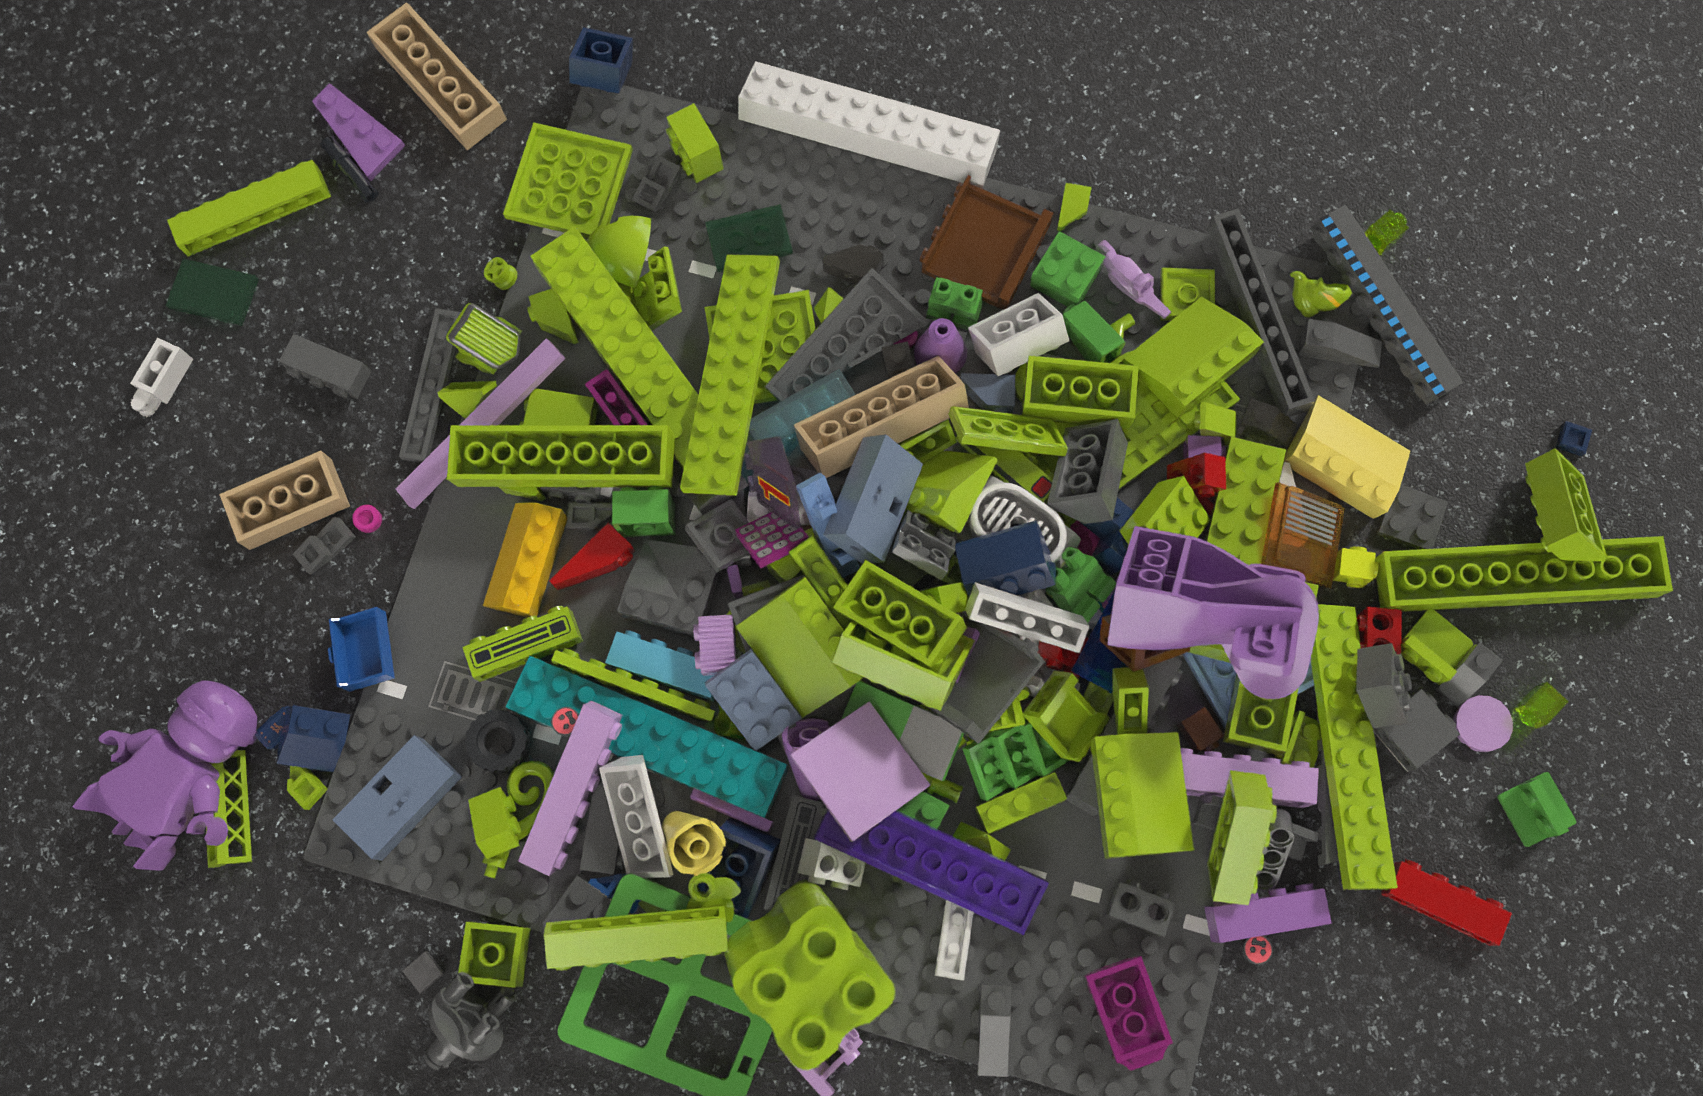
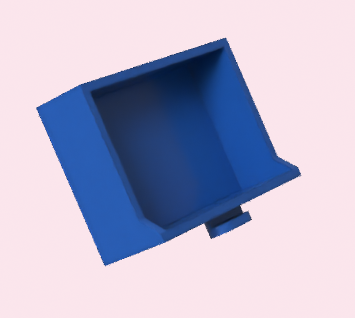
M374 607L345 617L329 619L332 647L328 648L330 662L334 663L337 687L351 692L395 679L386 611Z

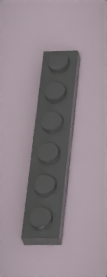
M435 308L399 454L402 460L422 463L431 453L443 400L438 397L437 392L447 386L456 349L455 346L446 340V334L461 312Z

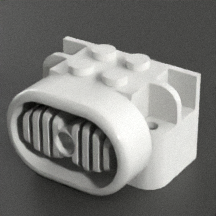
M993 476L988 478L961 533H952L956 537V543L1011 528L1010 526L1013 524L1021 525L1037 520L1051 553V561L1055 562L1056 567L1060 569L1065 564L1062 559V553L1067 547L1077 549L1081 541L1080 537L1064 524L1059 514L1022 487L1011 483H1004ZM1046 588L1041 589L1044 594L1046 592Z

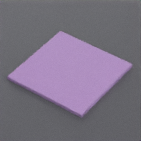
M870 701L790 755L851 842L930 786Z

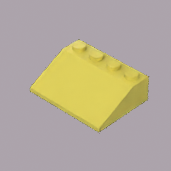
M1318 395L1285 454L1284 462L1290 463L1293 471L1374 519L1387 513L1400 489L1410 450Z

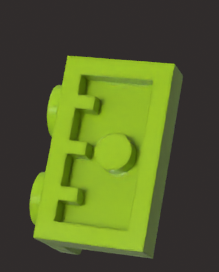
M1300 710L1293 714L1287 750L1281 755H1275V757L1280 759V764L1285 765L1291 764L1292 761L1308 762L1309 767L1314 768L1319 751H1317V740L1321 739L1320 724L1317 720L1305 716V712Z

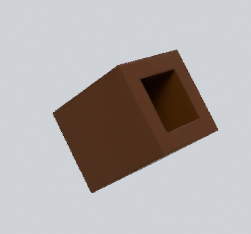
M1205 707L1177 725L1195 754L1202 750L1205 752L1216 749L1220 746L1217 740L1224 736Z

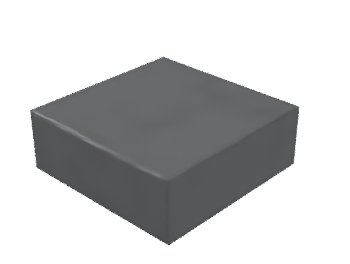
M428 951L421 954L403 970V973L419 993L425 992L445 974Z

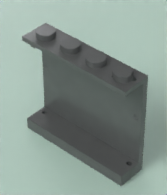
M963 611L962 618L966 627L977 629L980 635L958 682L954 684L941 711L931 707L927 708L979 744L1045 661L1037 653L1039 647L1028 638L1022 641L1016 633L971 620L967 612Z

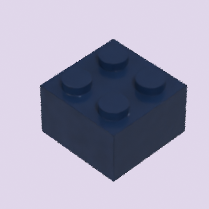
M583 27L569 57L570 83L607 92L620 93L632 65L633 38Z

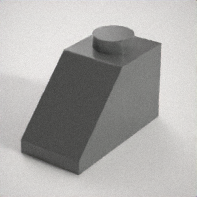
M1479 642L1468 650L1454 668L1457 673L1452 679L1438 685L1435 690L1456 707H1459L1490 678L1503 660Z

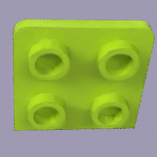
M1429 609L1401 640V655L1408 662L1422 670L1427 678L1441 685L1451 680L1457 673L1454 668L1473 646V642L1438 612Z

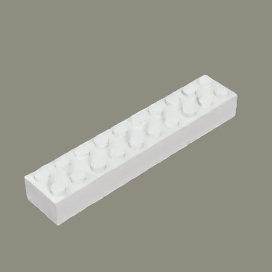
M756 61L738 97V116L740 120L962 183L970 175L971 184L979 188H983L996 153L1000 134L999 129Z

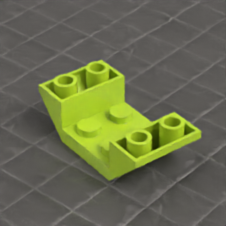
M665 246L648 257L650 271L639 278L635 288L615 280L651 331L682 312L673 262L669 248Z

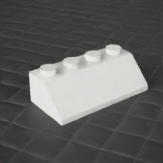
M643 755L621 757L600 767L599 770L626 873L636 874L643 878L671 877L673 875L672 865L668 856Z

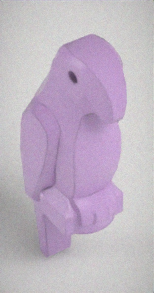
M1103 240L1096 246L1095 251L1106 256L1103 265L1108 270L1109 279L1117 288L1138 304L1145 305L1163 319L1171 314V311L1154 295L1152 288L1154 277L1149 273L1144 274L1131 258L1117 255L1115 249L1106 240Z

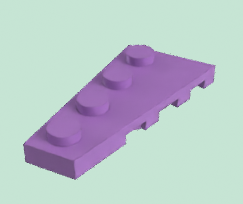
M330 83L313 100L317 109L370 182L405 146L401 139Z

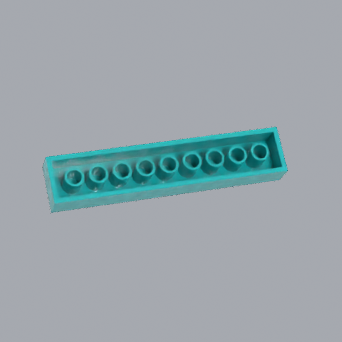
M529 656L506 708L552 728L551 719L558 709L570 707L580 714L583 704L590 701L596 702L622 714L619 722L622 724V729L617 739H612L608 748L611 750V754L620 758L643 755L646 769L692 789H698L760 817L768 818L789 767L787 764Z

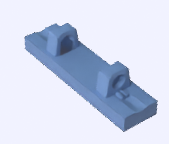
M818 473L798 484L796 488L819 546L831 563L835 564L836 570L844 579L846 576L858 571L860 567L854 557L823 536L831 515L838 511L826 477Z

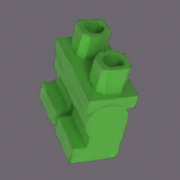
M936 277L929 299L926 319L935 321L944 318L950 320L953 313L952 323L955 327L968 330V327L978 322L982 309L981 296L983 290Z
M1067 547L1062 553V559L1065 562L1064 566L1061 569L1056 567L1055 585L1047 587L1045 590L1049 595L1053 596L1060 609L1081 615L1088 623L1100 608L1097 601L1104 603L1117 583L1112 577L1107 576L1103 572L1102 567L1093 556L1083 554L1076 548Z

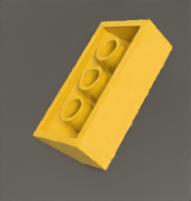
M515 503L483 603L484 607L526 618L538 615L567 522V516L562 509L539 503Z

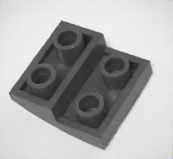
M907 511L897 533L892 553L936 578L943 580L948 572L949 559L955 551L956 537L946 528H938L929 523V520L923 515Z

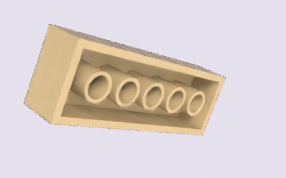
M407 2L367 32L380 54L466 150L470 149L507 120L500 104Z
M936 356L794 424L800 449L817 472L828 478L852 466L863 437L887 435L896 443H900L949 419L948 414L951 406L969 408L965 384L939 356Z

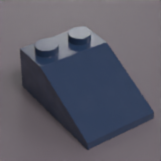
M730 817L720 827L726 841L721 853L722 859L717 866L707 873L714 878L727 877L738 885L741 892L731 899L734 906V914L748 919L773 865L781 839ZM699 883L698 887L701 891L709 889L706 883Z

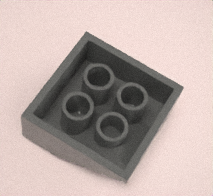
M646 539L625 584L617 612L623 618L694 637V624H699L698 617L708 616L722 570L716 573L697 547Z

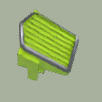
M468 303L446 334V340L458 349L459 352L455 358L460 362L475 366L484 373L494 375L497 369L503 368L518 358L522 330L501 317L491 315L476 304Z

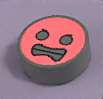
M570 707L558 709L551 719L552 728L559 735L569 737L579 713Z
M1257 936L1246 938L1243 941L1242 954L1248 962L1264 964L1270 960L1273 947L1268 938Z

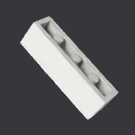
M974 583L965 608L971 620L1080 653L1090 627L1081 615L978 583Z

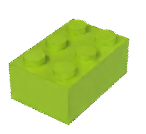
M1182 476L1158 482L1121 528L1120 532L1128 545L1135 526L1198 538L1211 520L1194 494L1193 489L1185 477Z

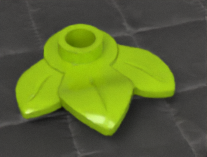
M708 873L693 876L688 885L691 899L687 909L725 906L726 922H731L734 915V906L731 899L741 892L738 885L727 877L714 878ZM704 882L708 885L709 889L701 891L698 884Z

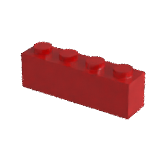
M1405 859L1404 862L1394 863L1397 888L1383 889L1382 895L1489 946H1500L1512 915L1511 912L1503 909L1504 905L1491 898L1483 900L1475 896L1476 891L1466 886L1459 885V887H1455L1448 883L1449 879L1435 872H1432L1430 875L1421 870V865L1411 860Z

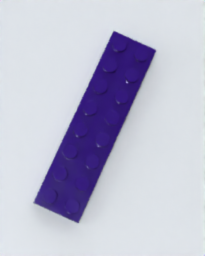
M827 809L814 836L815 840L1022 935H1024L1049 884L1047 880L898 811H894L851 842Z

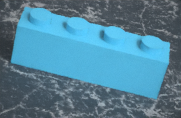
M626 630L625 634L616 632L605 662L610 668H618L634 676L714 702L715 698L705 686V682L714 675L703 676L701 669H696L695 657H693L692 651L678 647L677 651L666 648L668 644L657 639H652L650 643L641 640L640 634Z

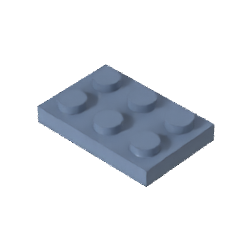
M751 649L705 682L707 689L755 751L782 733L787 726L790 727L801 719L799 712Z

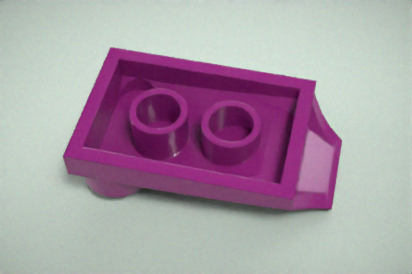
M1136 956L1124 959L1084 975L1116 1063L1123 1064L1132 1071L1162 1060L1167 1047L1173 1042L1142 957Z

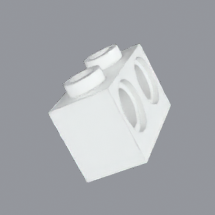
M805 838L798 873L809 875V882L825 885L826 880H831L832 887L848 890L849 885L861 886L865 862L817 840Z

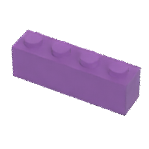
M1313 883L1296 885V891L1286 893L1285 888L1268 890L1269 896L1259 897L1258 893L1251 894L1249 905L1213 901V905L1204 907L1211 942L1222 943L1332 924L1325 889L1314 888Z

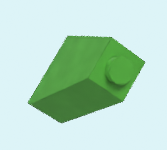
M1086 301L1078 305L1073 303L1063 311L1067 334L1086 361L1111 363L1120 356L1125 344L1124 339Z

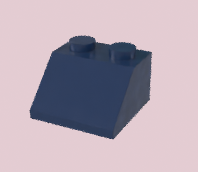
M296 705L286 708L276 764L334 772L346 741L350 714Z

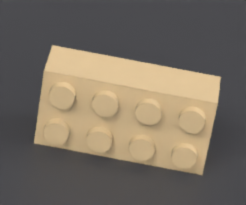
M322 451L219 494L237 542L249 550L350 507L333 461Z

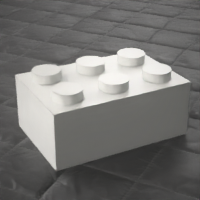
M1039 293L968 327L976 354L997 376L1009 373L1014 368L1026 363L1029 355L1040 356L1050 350L1059 348L1060 345L1069 341L1063 315Z

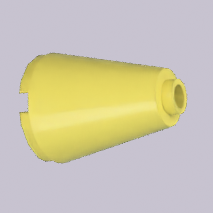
M680 811L671 812L665 817L662 823V830L668 856L672 865L679 872L698 876V874L711 871L720 863L722 859L721 853L726 841L723 831L716 823L709 819Z

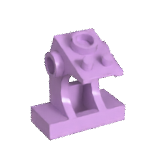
M854 1028L842 1039L838 1047L842 1055L830 1066L824 1061L811 1070L795 1068L820 1096H831L835 1090L826 1079L843 1062L849 1065L860 1055L857 1048L863 1041L859 1038V1034Z

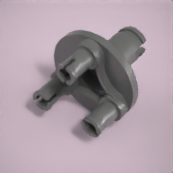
M460 972L448 987L443 988L429 1005L428 1019L436 1037L424 1052L425 1062L431 1068L438 1070L441 1066L444 1068L448 1067L457 1056L472 1061H482L492 1057L503 1042V1028L500 1021L504 1017V1012L517 999V994H513L509 998L514 993L511 987H502L492 1001L485 1002L476 994L468 991L474 984L473 979L467 973Z

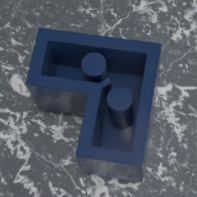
M1119 498L1116 500L1113 520L1087 524L1080 522L1100 538L1092 556L1097 560L1102 569L1110 575L1115 574L1122 568L1129 545L1120 530L1134 513Z

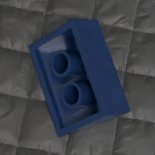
M1037 520L955 544L963 585L969 597L974 583L1017 596L1055 585L1056 565L1055 562L1051 561V553Z

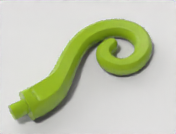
M528 761L518 765L511 772L507 780L508 795L513 798L515 803L522 806L533 804L540 795V789L533 786L528 792L522 793L519 790L521 779L527 775H535L544 783V795L540 805L532 814L518 822L521 833L517 834L518 841L530 834L555 774L550 766L541 761ZM511 849L488 859L484 856L482 863L487 864L484 876L495 878L498 868L504 869Z

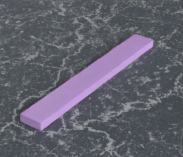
M546 338L460 425H499L565 357ZM450 435L396 488L409 507L415 509L447 477Z

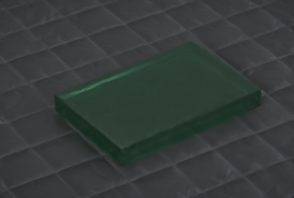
M781 204L705 222L717 273L724 271L727 255L778 256V258L793 255Z
M183 259L166 306L172 310L242 326L259 278L256 275Z

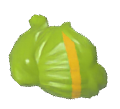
M1300 271L1290 273V276L1294 278L1292 292L1294 305L1304 317L1310 318L1319 311L1334 310L1344 301L1348 300L1352 294L1351 289L1346 284H1326L1323 278L1308 280Z

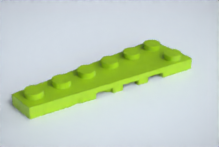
M566 648L562 652L555 650L552 657L553 666L584 678L595 677V680L603 685L614 688L616 686L621 687L622 691L640 698L642 696L647 697V700L709 724L713 718L715 711L711 710V704L705 701L695 699L693 703L685 700V694L673 689H669L668 693L657 689L659 684L644 678L642 682L631 679L632 674L617 668L615 672L605 669V663L590 658L589 662L580 659L579 653Z

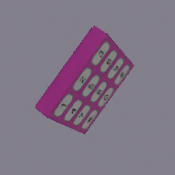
M785 506L735 529L738 539L760 568L789 555V551L809 538Z

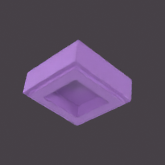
M738 565L729 566L727 572L734 598L744 597L745 592Z

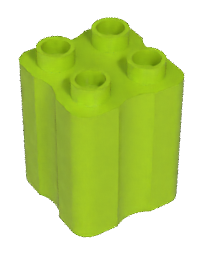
M808 880L796 882L777 898L774 907L765 916L758 920L747 922L727 940L728 950L724 954L736 994L753 1014L762 1017L769 1023L777 1045L791 1063L799 1069L811 1070L819 1066L838 1050L842 1039L847 1033L857 1026L870 1023L886 1010L894 1000L895 988L892 981L858 934L849 928L834 904L817 883L809 882Z

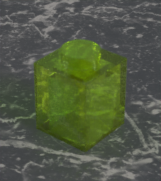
M1544 682L1535 686L1514 709L1520 714V719L1526 725L1537 729L1546 726L1569 701L1548 682Z

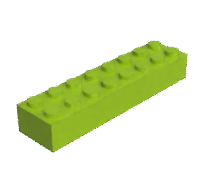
M451 425L447 480L457 487L660 486L672 488L675 434L668 425Z
M1231 437L1226 449V490L1216 492L1210 517L1211 521L1209 522L1205 539L1206 542L1227 551L1247 565L1261 564L1286 449ZM1222 644L1190 647L1189 653L1230 663Z

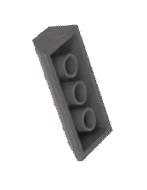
M1118 419L1065 428L1063 440L1068 450L1065 457H1058L1048 498V506L1085 524L1113 520L1128 445Z

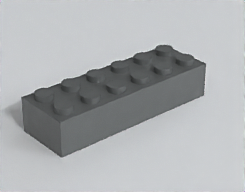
M1176 657L1143 668L1149 687L1147 733L1151 732L1156 723V720L1152 719L1153 715H1157L1160 710H1163L1170 697L1165 693L1177 684L1183 673L1179 669L1183 661ZM1114 709L1103 732L1099 736L1117 735ZM1090 750L1066 794V801L1095 816L1099 814L1092 751Z

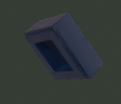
M1565 421L1562 423L1555 448L1578 456L1585 455L1592 429Z

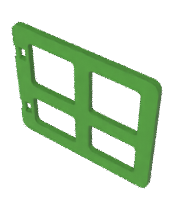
M629 873L620 879L605 917L628 915L635 900H642L667 911L687 910L691 896ZM734 914L733 920L726 922L727 935H733L751 920ZM696 954L682 959L677 964L664 959L649 962L645 959L633 960L628 964H616L669 986L668 994L645 1046L639 1047L584 1024L585 1016L606 966L611 963H603L598 967H586L584 965L559 1024L558 1036L565 1043L702 1096H746L772 1033V1028L766 1020L753 1014L736 994L733 986L701 974L700 969L706 955ZM690 996L700 997L750 1018V1023L726 1078H719L666 1056V1051ZM744 1055L753 1058L747 1073L738 1070Z

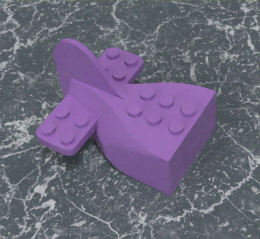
M1135 526L1116 584L1108 645L1131 649L1165 650L1222 644L1241 683L1248 691L1261 698L1278 699L1288 696L1297 690L1307 675L1318 627L1319 608L1313 591L1305 583V576L1299 571L1263 564L1247 565L1218 546L1196 537Z

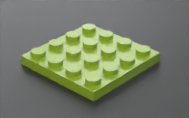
M533 123L503 213L505 219L564 233L575 226L583 237L588 238L600 225L607 226L610 224L633 152L632 145Z
M809 290L774 295L754 404L777 400L764 386L816 329ZM717 305L705 307L709 338ZM825 382L802 396L826 392Z

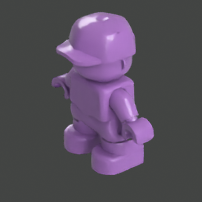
M204 680L191 685L176 698L179 706L172 713L167 723L170 735H166L157 729H148L134 734L109 730L99 737L100 743L113 746L118 745L117 752L111 755V761L123 764L101 776L98 782L88 786L72 807L79 810L105 813L116 819L119 823L112 830V833L115 835H128L131 829H133L123 844L145 850L134 865L136 869L164 870L176 853L174 844L178 835L186 828V833L204 834L207 826V833L204 837L207 845L218 846L224 843L227 838L228 827L226 822L220 817H214V813H218L220 789L217 784L219 772L210 763L227 761L239 746L247 747L248 744H253L257 740L255 736L257 715L251 704L242 695L224 684Z

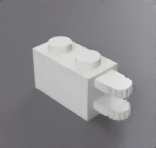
M157 338L130 383L137 388L130 402L132 408L135 411H139L142 416L150 417L158 409L161 402L167 404L193 358L181 348Z

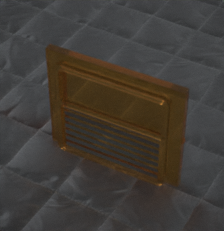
M1280 482L1275 483L1261 564L1299 571L1305 576L1306 581L1331 588L1345 508L1297 487L1287 486Z

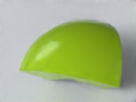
M642 216L619 217L618 221L607 226L600 225L586 240L613 279L632 288H635L646 257L650 238L651 218Z

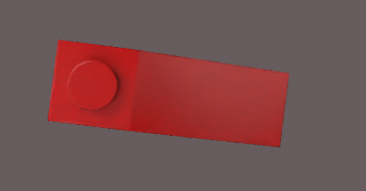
M607 523L549 582L557 590H561L617 570L620 566H626L632 560V554L635 550L619 532Z

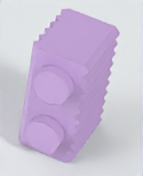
M732 615L698 617L699 624H694V639L699 641L700 652H695L696 669H701L703 676L716 675L736 660L735 621Z

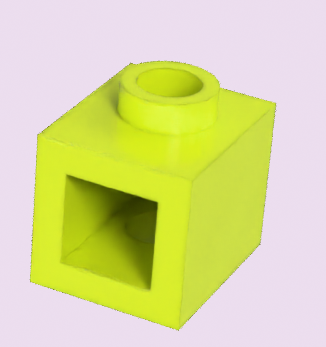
M1358 546L1350 547V549H1340L1335 554L1332 581L1345 582L1348 587L1352 588L1364 587L1373 578H1376L1378 574L1379 564L1375 562L1376 553L1367 552L1366 548Z

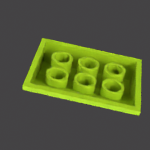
M1201 296L1127 355L1123 362L1126 365L1139 366L1138 377L1179 418L1252 359L1264 341L1245 322Z
M944 450L922 463L923 466L900 522L903 521L907 511H910L913 514L923 515L929 520V523L938 528L943 527L949 531L961 533L998 459L994 456Z
M805 576L735 626L802 718L864 678L854 672L846 671L833 663L844 629Z
M852 620L841 635L833 663L846 671L854 672L873 683L886 686L895 690L900 695L908 696L922 702L927 707L941 711L975 640L962 635L953 650L929 668Z
M1178 732L1119 734L1094 737L1090 742L1104 858L1194 851Z

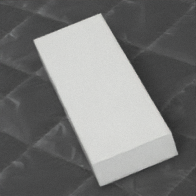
M948 900L945 901L935 976L964 981L974 912Z

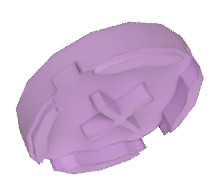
M1478 695L1467 699L1459 706L1453 717V721L1456 724L1455 729L1460 733L1457 736L1458 739L1477 752H1490L1501 748L1509 741L1513 731V719L1509 710L1501 701L1490 696Z

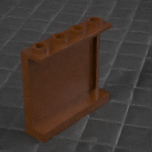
M968 175L964 183L959 182L954 192V197L956 198L953 204L946 206L942 216L944 221L941 227L938 225L935 227L931 236L933 242L930 248L925 247L920 256L919 262L922 263L921 273L934 279L936 277L944 278L952 282L983 290L982 301L1005 310L1009 308L1051 225L1053 212L1044 209L1041 215L971 184V176Z

